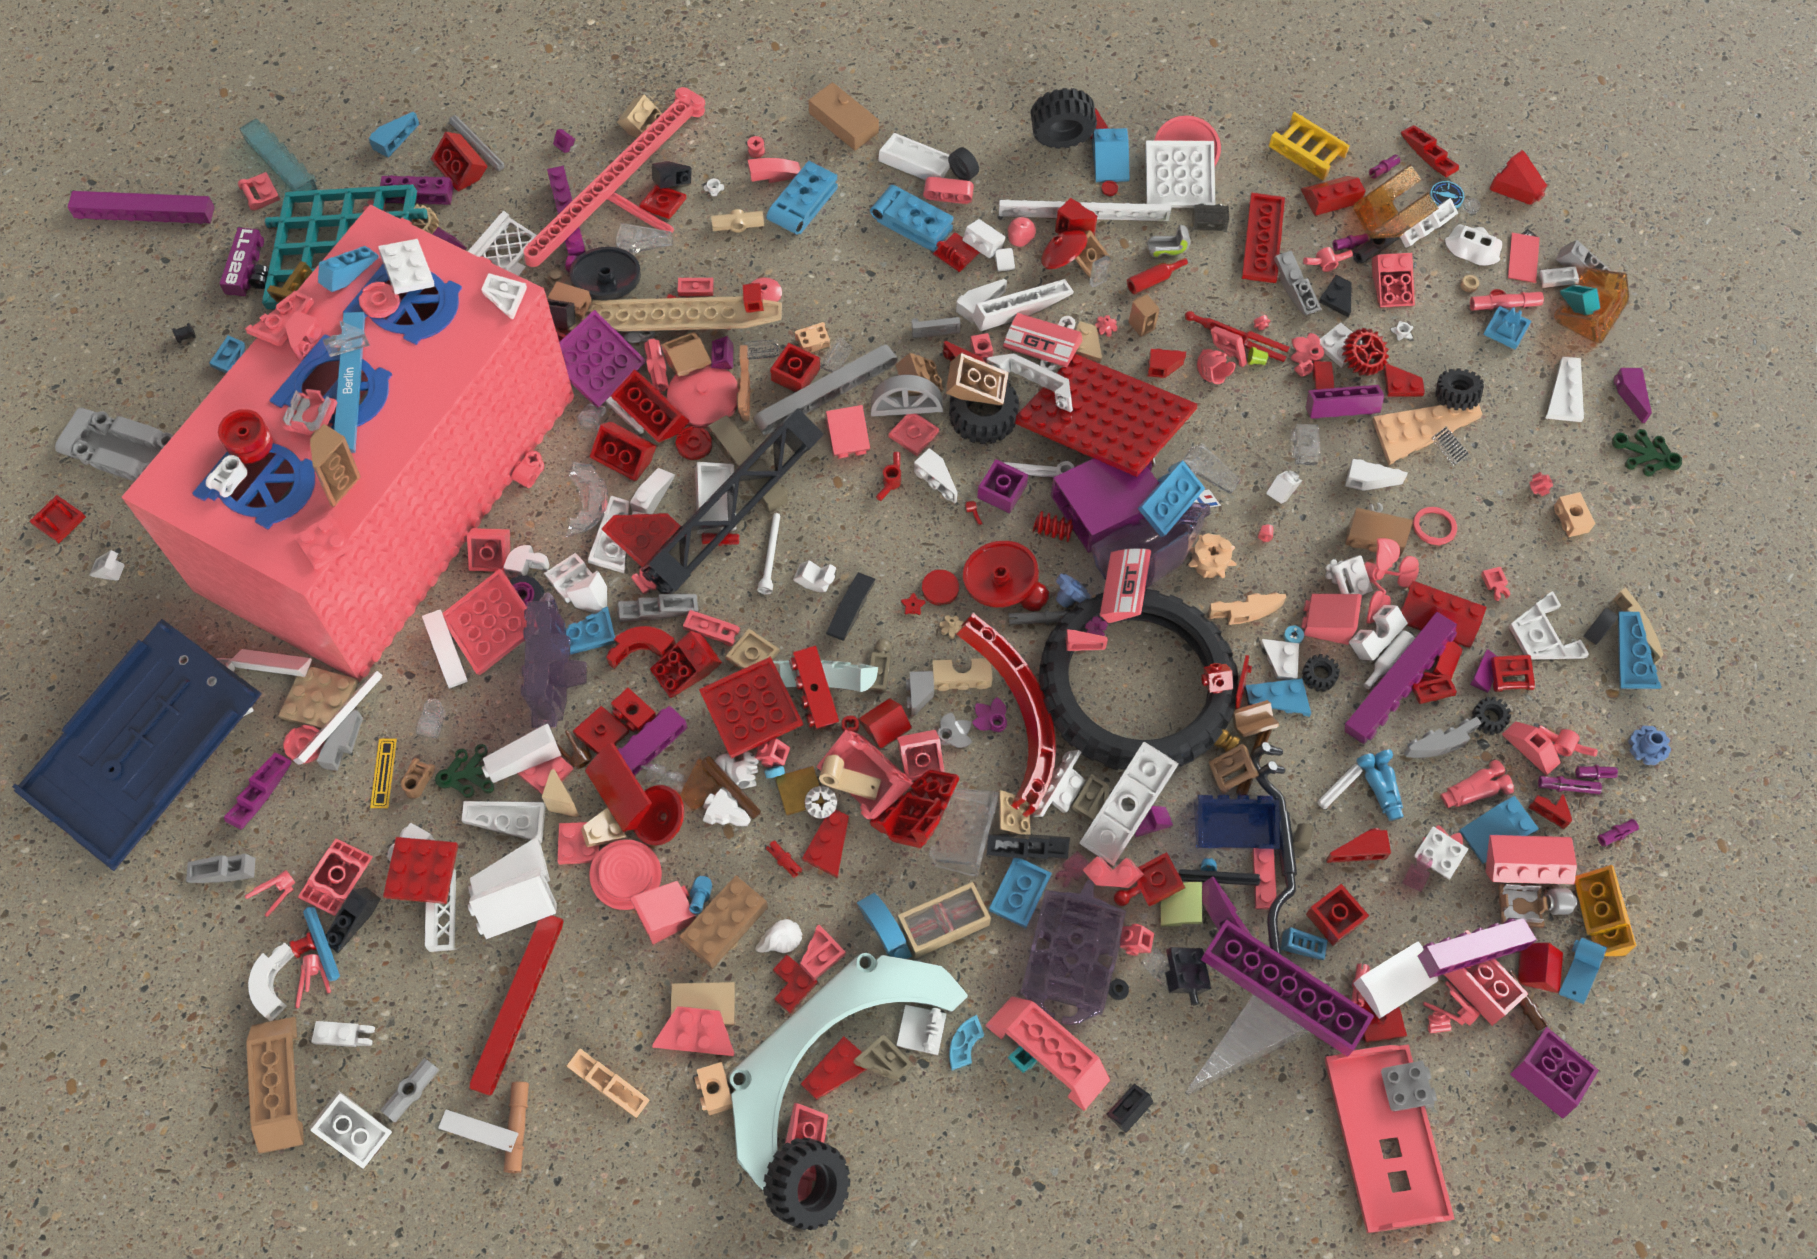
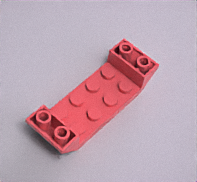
M1012 996L986 1024V1027L1001 1040L1006 1034L1069 1087L1071 1092L1068 1098L1083 1111L1087 1109L1110 1081L1100 1058L1033 1001Z

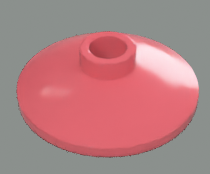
M759 278L751 282L760 283L761 289H765L762 290L764 300L775 302L780 300L782 289L777 281L771 278Z

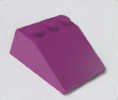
M1546 1027L1522 1056L1510 1075L1553 1112L1564 1119L1579 1105L1599 1070Z

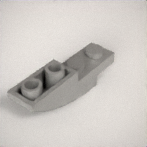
M1292 251L1276 255L1274 260L1281 273L1279 278L1296 307L1305 316L1321 311L1320 304L1308 278L1304 279Z
M1477 717L1472 720L1467 718L1456 729L1452 727L1445 732L1441 728L1435 732L1430 730L1423 735V739L1411 741L1407 745L1408 748L1404 755L1411 758H1427L1453 752L1467 744L1470 740L1468 735L1476 731L1481 722Z

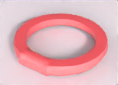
M1427 507L1418 511L1414 516V531L1427 544L1438 546L1446 544L1453 540L1457 533V524L1454 517L1444 509ZM1428 513L1440 514L1448 520L1451 532L1443 538L1430 537L1420 528L1419 520Z

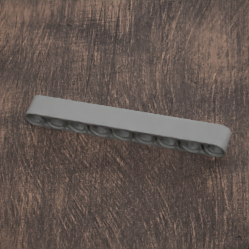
M882 345L760 411L754 416L753 421L764 435H768L797 408L804 414H807L893 367L897 363L898 358L888 345Z

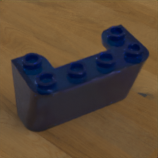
M1197 795V799H1193L1196 848L1280 849L1279 800H1273V796L1257 795V799H1249V795H1237V799H1229V795H1217V799H1213V795Z

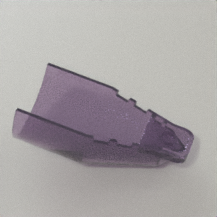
M1194 502L1170 531L1162 537L1159 536L1145 518L1140 519V523L1137 525L1127 524L1091 546L1097 569L1106 580L1111 552L1124 549H1149L1151 555L1145 589L1183 564L1204 525V518L1211 514L1210 505Z

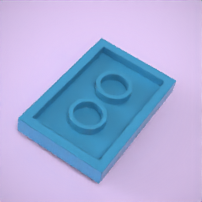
M1014 858L989 911L1023 928H1027L1052 873L1021 858Z

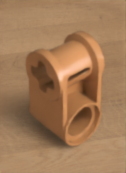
M418 758L412 760L401 781V787L408 798L416 799L421 796L434 774L435 765L420 762ZM416 785L414 788L408 789L409 786Z

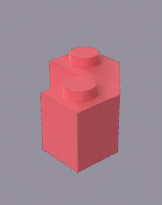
M1097 856L1083 869L1095 885L1102 887L1130 888L1144 875L1129 858H1125L1117 867L1112 869L1102 857Z

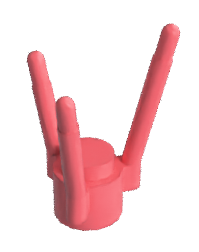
M286 870L275 878L255 887L252 892L245 895V898L248 899L274 884L280 891L285 890L265 913L266 917L275 910L287 894L294 890L292 885L295 884V881Z
M311 954L303 957L295 1008L300 1006L304 981L305 991L308 992L310 976L318 974L319 970L327 993L331 992L319 955Z
M1446 981L1445 984L1451 990L1450 994L1462 1005L1457 1011V1014L1460 1015L1459 1017L1427 1002H1423L1424 1006L1436 1012H1444L1460 1025L1467 1023L1470 1026L1480 1015V1012L1470 1005L1449 981Z

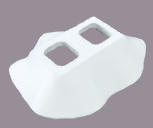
M1459 224L1453 229L1449 237L1445 239L1449 250L1459 258L1481 266L1495 264L1500 261L1502 241L1489 235L1483 227L1471 228ZM1470 231L1475 234V237L1472 240L1464 237V233ZM1485 237L1491 240L1490 246L1481 244V238Z

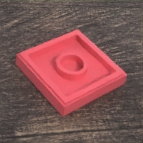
M906 414L891 430L888 437L918 456L939 433V428L918 414Z

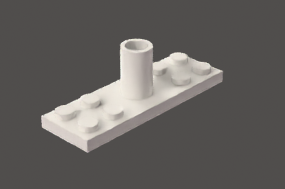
M1143 742L1079 844L1114 866L1179 763L1146 742ZM1128 797L1135 801V806L1127 802Z

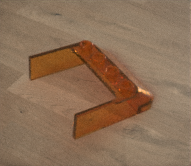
M1411 164L1355 203L1353 209L1370 238L1401 237L1410 228L1439 209L1428 192L1402 211L1398 212L1393 203L1394 199L1421 181V178Z

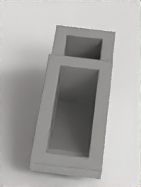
M353 710L347 715L326 740L317 759L322 768L338 771L343 753H352L363 720L358 710Z
M247 854L231 857L220 855L188 862L186 882L212 883L254 878L256 858Z

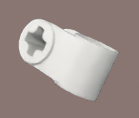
M226 456L218 467L209 474L206 479V486L219 491L221 496L228 497L246 477L247 469L237 456Z

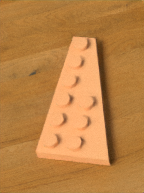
M1479 404L1476 407L1473 406V409L1466 408L1464 411H1462V408L1454 410L1453 407L1449 409L1447 405H1439L1374 416L1372 421L1389 466L1396 460L1407 457L1408 454L1415 450L1418 451L1437 441L1446 431L1449 430L1447 434L1453 433L1454 430L1480 419L1482 411ZM1447 427L1445 431H1443L1440 435L1435 437V435H1437L1440 431Z

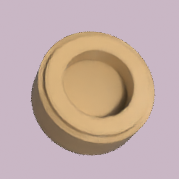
M1473 275L1464 276L1460 283L1461 289L1468 293L1475 292L1479 286V280Z

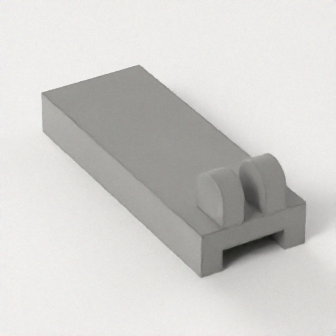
M959 317L921 322L914 318L911 322L913 338L960 333Z

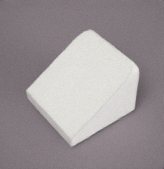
M1012 248L995 251L998 272L1015 269Z

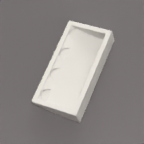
M896 133L889 138L879 151V162L923 180H926L928 177L944 178L950 168L948 154Z
M697 462L695 468L696 511L734 473V464ZM727 492L699 521H728ZM724 527L697 530V534H702L703 532L719 533Z
M1419 941L1362 975L1353 983L1379 1019L1439 981L1437 976L1429 978L1417 956L1423 951Z

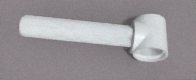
M1063 461L1057 464V467L1004 462L1028 475L1055 477L1074 468V465L1069 461Z

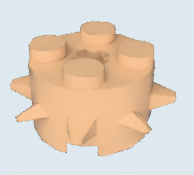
M1209 533L1203 536L1199 535V540L1195 547H1187V550L1192 553V560L1188 566L1195 567L1197 569L1196 572L1202 575L1203 578H1214L1216 575L1225 578V571L1228 566H1236L1237 564L1231 560L1232 551L1235 547L1231 546L1230 541L1220 535Z

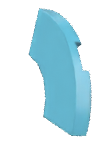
M977 1015L966 1020L953 1036L949 1050L951 1070L972 1063V1047L977 1040L984 1037Z

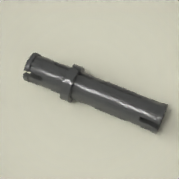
M1045 610V612L1009 613V618H1017L1009 619V625L1035 623L1049 625L1050 623H1057L1061 619L1059 616H1064L1066 611L1049 612V610Z

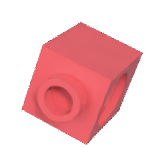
M988 333L971 336L970 348L972 353L982 357L987 363L986 359L993 356V348Z

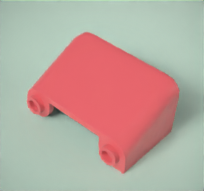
M848 730L843 732L816 766L821 771L825 758L829 755H837L844 761L843 768L881 779L875 800L850 793L861 804V814L869 820L876 819L913 784L900 769L865 737Z

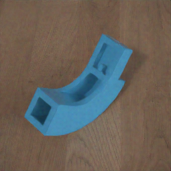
M872 893L858 901L857 905L864 919L877 934L887 955L902 959L912 957L901 929L879 896Z

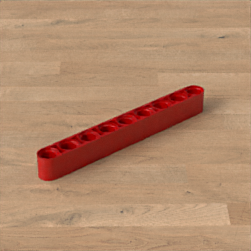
M550 915L538 920L470 1081L469 1088L471 1090L489 1096L493 1094L558 940L564 919Z

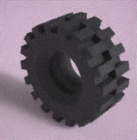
M1457 368L1456 371L1453 369H1449V372L1444 371L1443 374L1439 375L1437 381L1436 400L1438 402L1441 401L1440 404L1442 406L1447 405L1449 409L1451 407L1454 410L1462 408V411L1466 410V408L1473 409V406H1478L1482 398L1484 381L1481 379V376H1475V372L1469 373L1467 369L1461 371V368Z

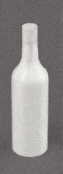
M1401 631L1374 664V672L1363 684L1366 689H1370L1380 677L1385 676L1415 639L1411 633Z

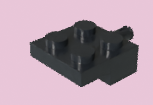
M1170 947L1166 949L1170 970L1165 972L1169 993H1189L1191 1006L1199 1005L1198 994L1212 989L1207 965L1201 960L1204 955L1203 948Z

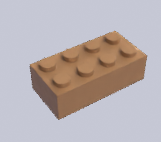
M735 875L679 936L681 942L713 969L768 909L767 901Z

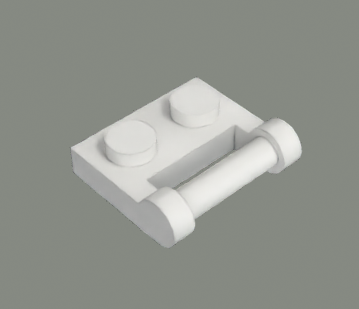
M1361 555L1330 566L1331 571L1335 574L1341 594L1364 595L1373 591ZM1343 568H1344V571H1345V574H1346V577H1347V580H1348V583H1349V586H1350V589H1351V592H1350V593L1348 592V589H1347V586H1346V583H1345V580H1344V577H1343V574H1342V571H1341Z

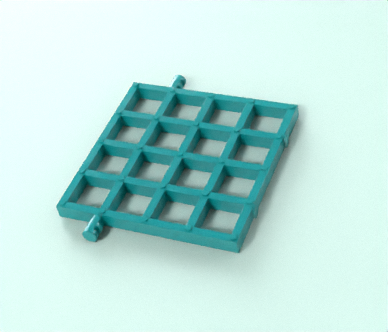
M410 184L285 192L280 217L265 218L266 227L277 228L262 299L264 307L266 309H276V305L279 302L274 301L267 292V289L270 285L277 287L278 282H286L294 271L281 270L283 255L303 254L301 261L306 262L311 269L314 254L329 253L350 229V226L362 215V213L352 214L356 199L375 198L373 206L383 211L386 198L405 197L403 211H390L387 213L399 219L404 218L412 222V219H427L428 213L426 208L414 209L417 195L415 186ZM344 200L341 214L322 215L325 201ZM313 202L310 216L292 217L294 203ZM339 226L336 241L317 242L319 227ZM308 228L304 243H286L289 229Z

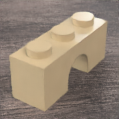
M986 658L971 659V669L966 673L956 672L953 669L952 660H933L932 662L934 689L939 691H947L949 689L967 690L968 688L987 689L992 686L991 663Z

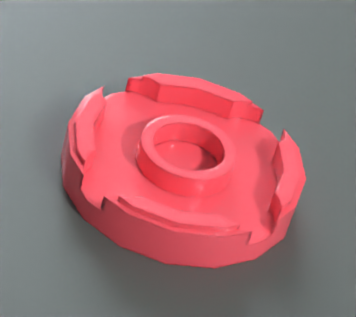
M385 282L371 283L362 290L363 293L359 296V305L362 311L372 318L387 317L393 314L400 304L399 294H395L392 285L385 284Z
M301 725L297 729H292L286 735L283 743L288 758L293 761L319 730L310 725ZM325 741L305 763H310L319 757Z

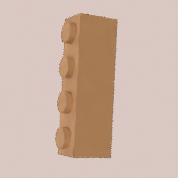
M323 424L320 429L313 432L310 438L312 464L330 505L335 507L361 476L345 437Z

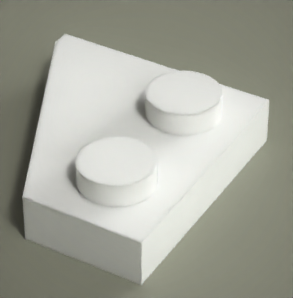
M488 273L481 290L510 319H514L527 286L526 283Z
M1262 639L1261 646L1262 648L1264 647L1268 655L1267 659L1273 667L1276 679H1297L1299 643Z

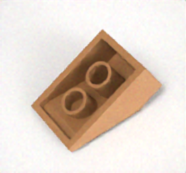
M960 353L950 363L945 393L961 400L1003 405L1009 372Z

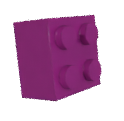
M995 459L978 486L977 498L1010 514L1027 486L1028 474Z

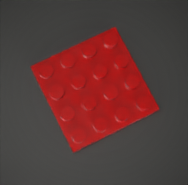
M771 656L699 689L730 758H734L804 725Z

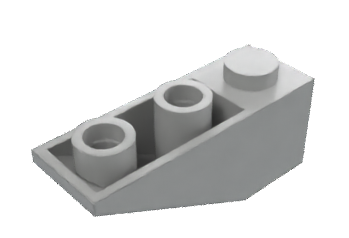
M1578 240L1561 247L1556 258L1562 266H1576L1578 275L1603 285H1607L1612 271Z

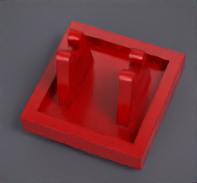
M56 495L29 522L59 544L86 516Z

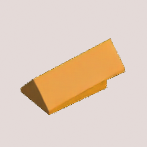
M1609 865L1575 876V886L1587 935L1591 936L1592 942L1607 947L1605 956H1626L1636 947V942L1614 866Z

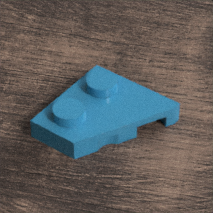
M228 335L209 362L210 366L227 373L245 352V343Z

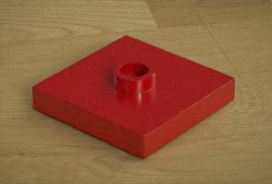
M656 184L639 206L647 212L670 219L687 198L684 193L670 188L660 189Z
M602 706L573 730V734L596 754L609 743L616 745L629 733V728Z
M1364 1000V1006L1361 1007L1374 1015L1363 1034L1364 1043L1407 1036L1400 1007L1379 1019L1366 1000Z

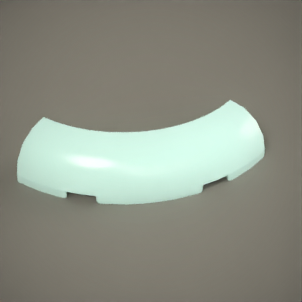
M789 660L773 661L785 687H796L795 679L797 674L796 671L791 670ZM821 660L829 687L862 692L868 690L876 680L878 667L861 664L858 667V665H851L850 662Z

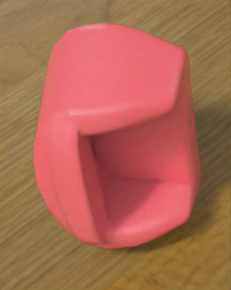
M1299 360V365L1294 368V371L1301 377H1304L1313 371L1314 366L1311 360H1307L1305 363Z
M1263 525L1258 538L1263 542L1271 541L1273 539V526Z

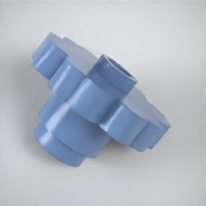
M1060 574L1057 577L1056 583L1060 585L1061 589L1057 593L1056 600L1063 607L1068 608L1075 601L1081 603L1085 599L1091 598V595L1077 580L1066 574Z
M1643 726L1640 730H1635L1628 740L1632 746L1630 753L1636 760L1642 759L1645 765H1657L1660 761H1664L1671 752V748L1667 745L1670 739L1666 736L1665 732L1657 731L1654 726Z

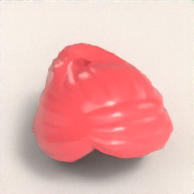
M1018 217L1012 220L1008 226V239L1011 244L1018 247L1028 244L1036 234L1033 222L1025 217Z

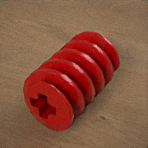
M1040 511L1036 517L1032 533L1036 528L1039 535L1045 531L1046 537L1052 532L1053 539L1059 534L1060 541L1066 536V542L1069 543L1073 530L1072 519L1065 523V517L1058 521L1057 515L1051 519L1050 513L1043 517V511Z

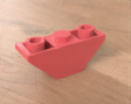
M1515 721L1502 733L1513 746L1546 776L1561 763L1552 741L1537 727Z

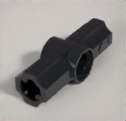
M1388 227L1379 234H1373L1370 240L1353 250L1354 261L1357 264H1362L1371 257L1380 255L1383 249L1399 239L1398 230L1395 227Z

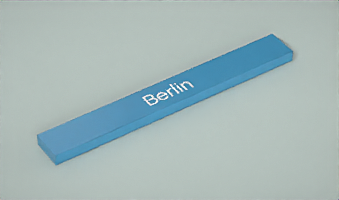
M364 312L343 313L337 388L338 403L336 405L334 430L345 437L351 453H356L365 328Z

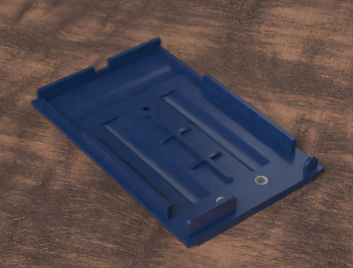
M161 619L143 641L138 640L66 723L62 728L64 733L19 785L14 784L12 787L15 789V793L69 834L76 842L111 870L115 871L262 693L165 620ZM216 680L215 684L211 685V682ZM114 767V771L110 772V768Z

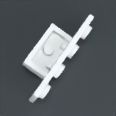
M1068 751L1064 754L1062 763L1052 774V779L1038 809L1030 815L1031 817H1043L1051 803L1062 813L1069 810L1086 781L1072 769L1082 753L1081 751Z

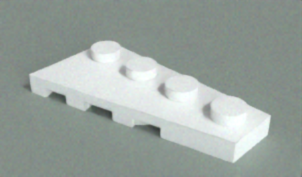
M464 801L462 822L528 840L538 838L539 842L542 843L546 805L544 802Z

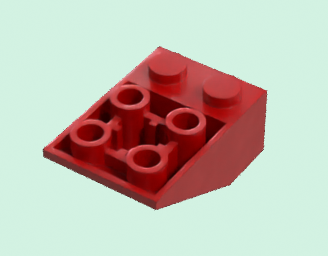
M690 631L658 660L650 670L667 695L673 698L710 675L722 662L702 634Z

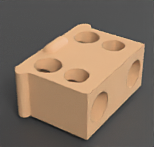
M824 322L795 331V340L798 341L800 348L811 353L830 347V338L825 329Z

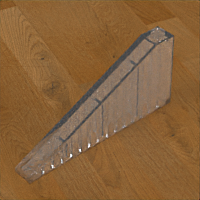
M1253 995L1190 1084L1185 1094L1190 1095L1310 1032Z

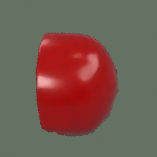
M1037 582L1032 593L1020 603L1023 608L1029 611H1040L1049 600V591L1044 584Z

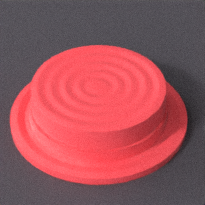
M618 840L606 845L596 854L590 867L589 877L592 890L602 903L618 910H632L635 908L630 897L658 888L661 883L662 871L656 854L648 846L635 840Z

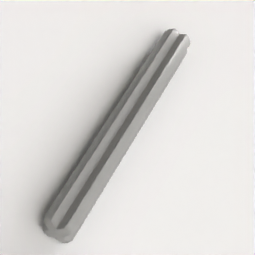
M456 115L449 118L450 124L497 171L504 169V163Z

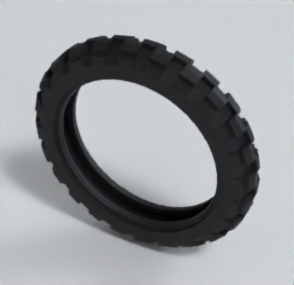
M1145 589L1141 615L1116 622L1145 621L1173 631L1193 648L1203 667L1210 666L1213 663L1227 664L1232 670L1233 689L1223 690L1221 693H1212L1207 689L1206 702L1200 714L1187 727L1170 736L1139 740L1125 738L1105 730L1084 713L1072 693L1069 681V663L1074 651H1067L1066 648L1067 629L1087 633L1086 624L1092 621L1093 617L1099 616L1102 621H1106L1100 616L1104 592L1075 605L1073 610L1067 612L1057 622L1056 627L1051 631L1045 643L1039 667L1040 689L1044 693L1045 699L1043 702L1048 714L1051 713L1053 726L1060 731L1061 737L1070 746H1074L1081 751L1083 756L1092 761H1099L1105 767L1111 769L1126 770L1143 742H1146L1179 763L1178 766H1184L1194 761L1199 755H1203L1214 745L1222 735V730L1227 728L1234 713L1238 691V671L1232 657L1233 652L1228 642L1221 636L1222 632L1213 621L1209 622L1204 617L1205 614L1195 606L1190 607L1183 603V599L1171 594L1170 596L1160 594L1158 590Z

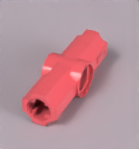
M649 339L644 343L648 372L651 375L652 385L658 391L664 392L668 389V380L660 341Z

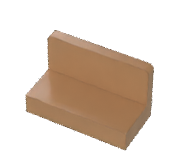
M1268 700L1236 709L1232 715L1234 728L1243 737L1279 727V722L1273 717L1271 703Z

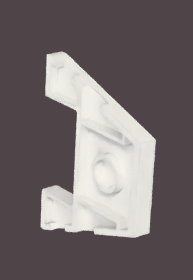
M1553 591L1511 623L1509 628L1524 655H1531V659L1587 658L1589 653L1582 641L1578 640L1562 645L1545 613L1561 607Z

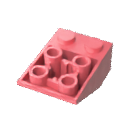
M1412 253L1374 256L1372 258V276L1379 307L1414 306Z

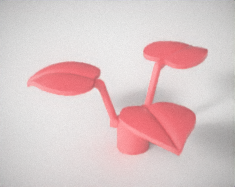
M1387 538L1377 539L1376 564L1370 562L1364 564L1370 582L1380 590L1374 593L1370 601L1366 622L1369 624L1375 622L1373 616L1383 605H1391L1390 596L1385 595V589L1376 580H1381L1385 574L1399 576L1398 585L1409 587L1411 582L1417 579L1419 572L1418 560L1413 556H1407L1401 561L1399 572L1387 571L1392 567V563L1398 560L1400 554L1398 543Z

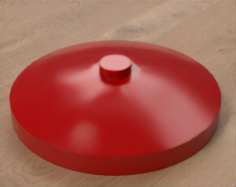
M995 541L981 546L969 556L963 569V581L968 594L978 603L989 607H1008L1021 602L1032 593L1039 578L1038 563L1033 553L1027 547L1013 541Z

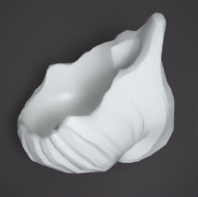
M789 919L780 920L766 931L755 949L757 952L777 951L788 953L797 948L803 934L796 922Z

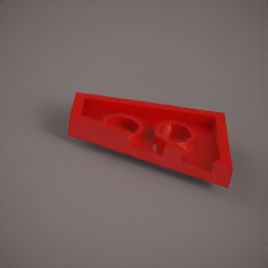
M835 809L830 816L826 817L802 857V861L838 878L849 816Z

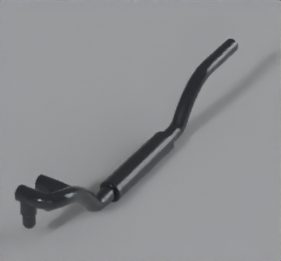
M1264 742L1252 751L1250 757L1259 774L1256 780L1276 802L1277 813H1275L1281 872L1282 876L1285 877L1286 888L1274 899L1270 906L1267 928L1270 948L1281 955L1278 915L1284 903L1293 897L1296 892L1295 876L1297 875L1290 813L1287 812L1283 794L1268 780L1270 773L1284 774L1286 769L1272 761L1263 767L1259 763L1262 755L1281 756L1283 750Z

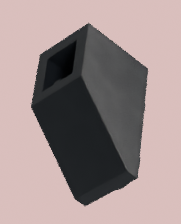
M670 161L652 164V180L660 189L691 183L692 168L690 166Z

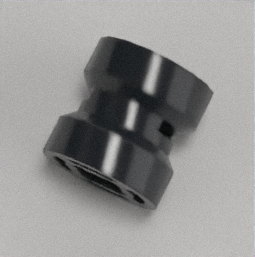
M260 264L254 265L252 269L253 275L250 276L249 284L257 289H265L269 268Z

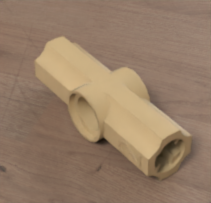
M735 209L730 214L711 216L713 231L731 229L733 232L740 233L745 231L746 228L764 226L763 211L744 213L743 210Z

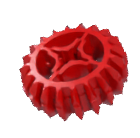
M1357 329L1344 340L1345 345L1341 349L1345 352L1342 353V356L1346 357L1344 362H1348V368H1353V373L1358 372L1359 376L1365 375V377L1375 375L1388 363L1386 359L1389 357L1387 354L1389 349L1385 347L1387 342L1382 341L1383 336L1379 337L1378 331L1373 333L1372 329ZM1358 340H1362V344L1356 345ZM1371 359H1374L1373 364H1369Z

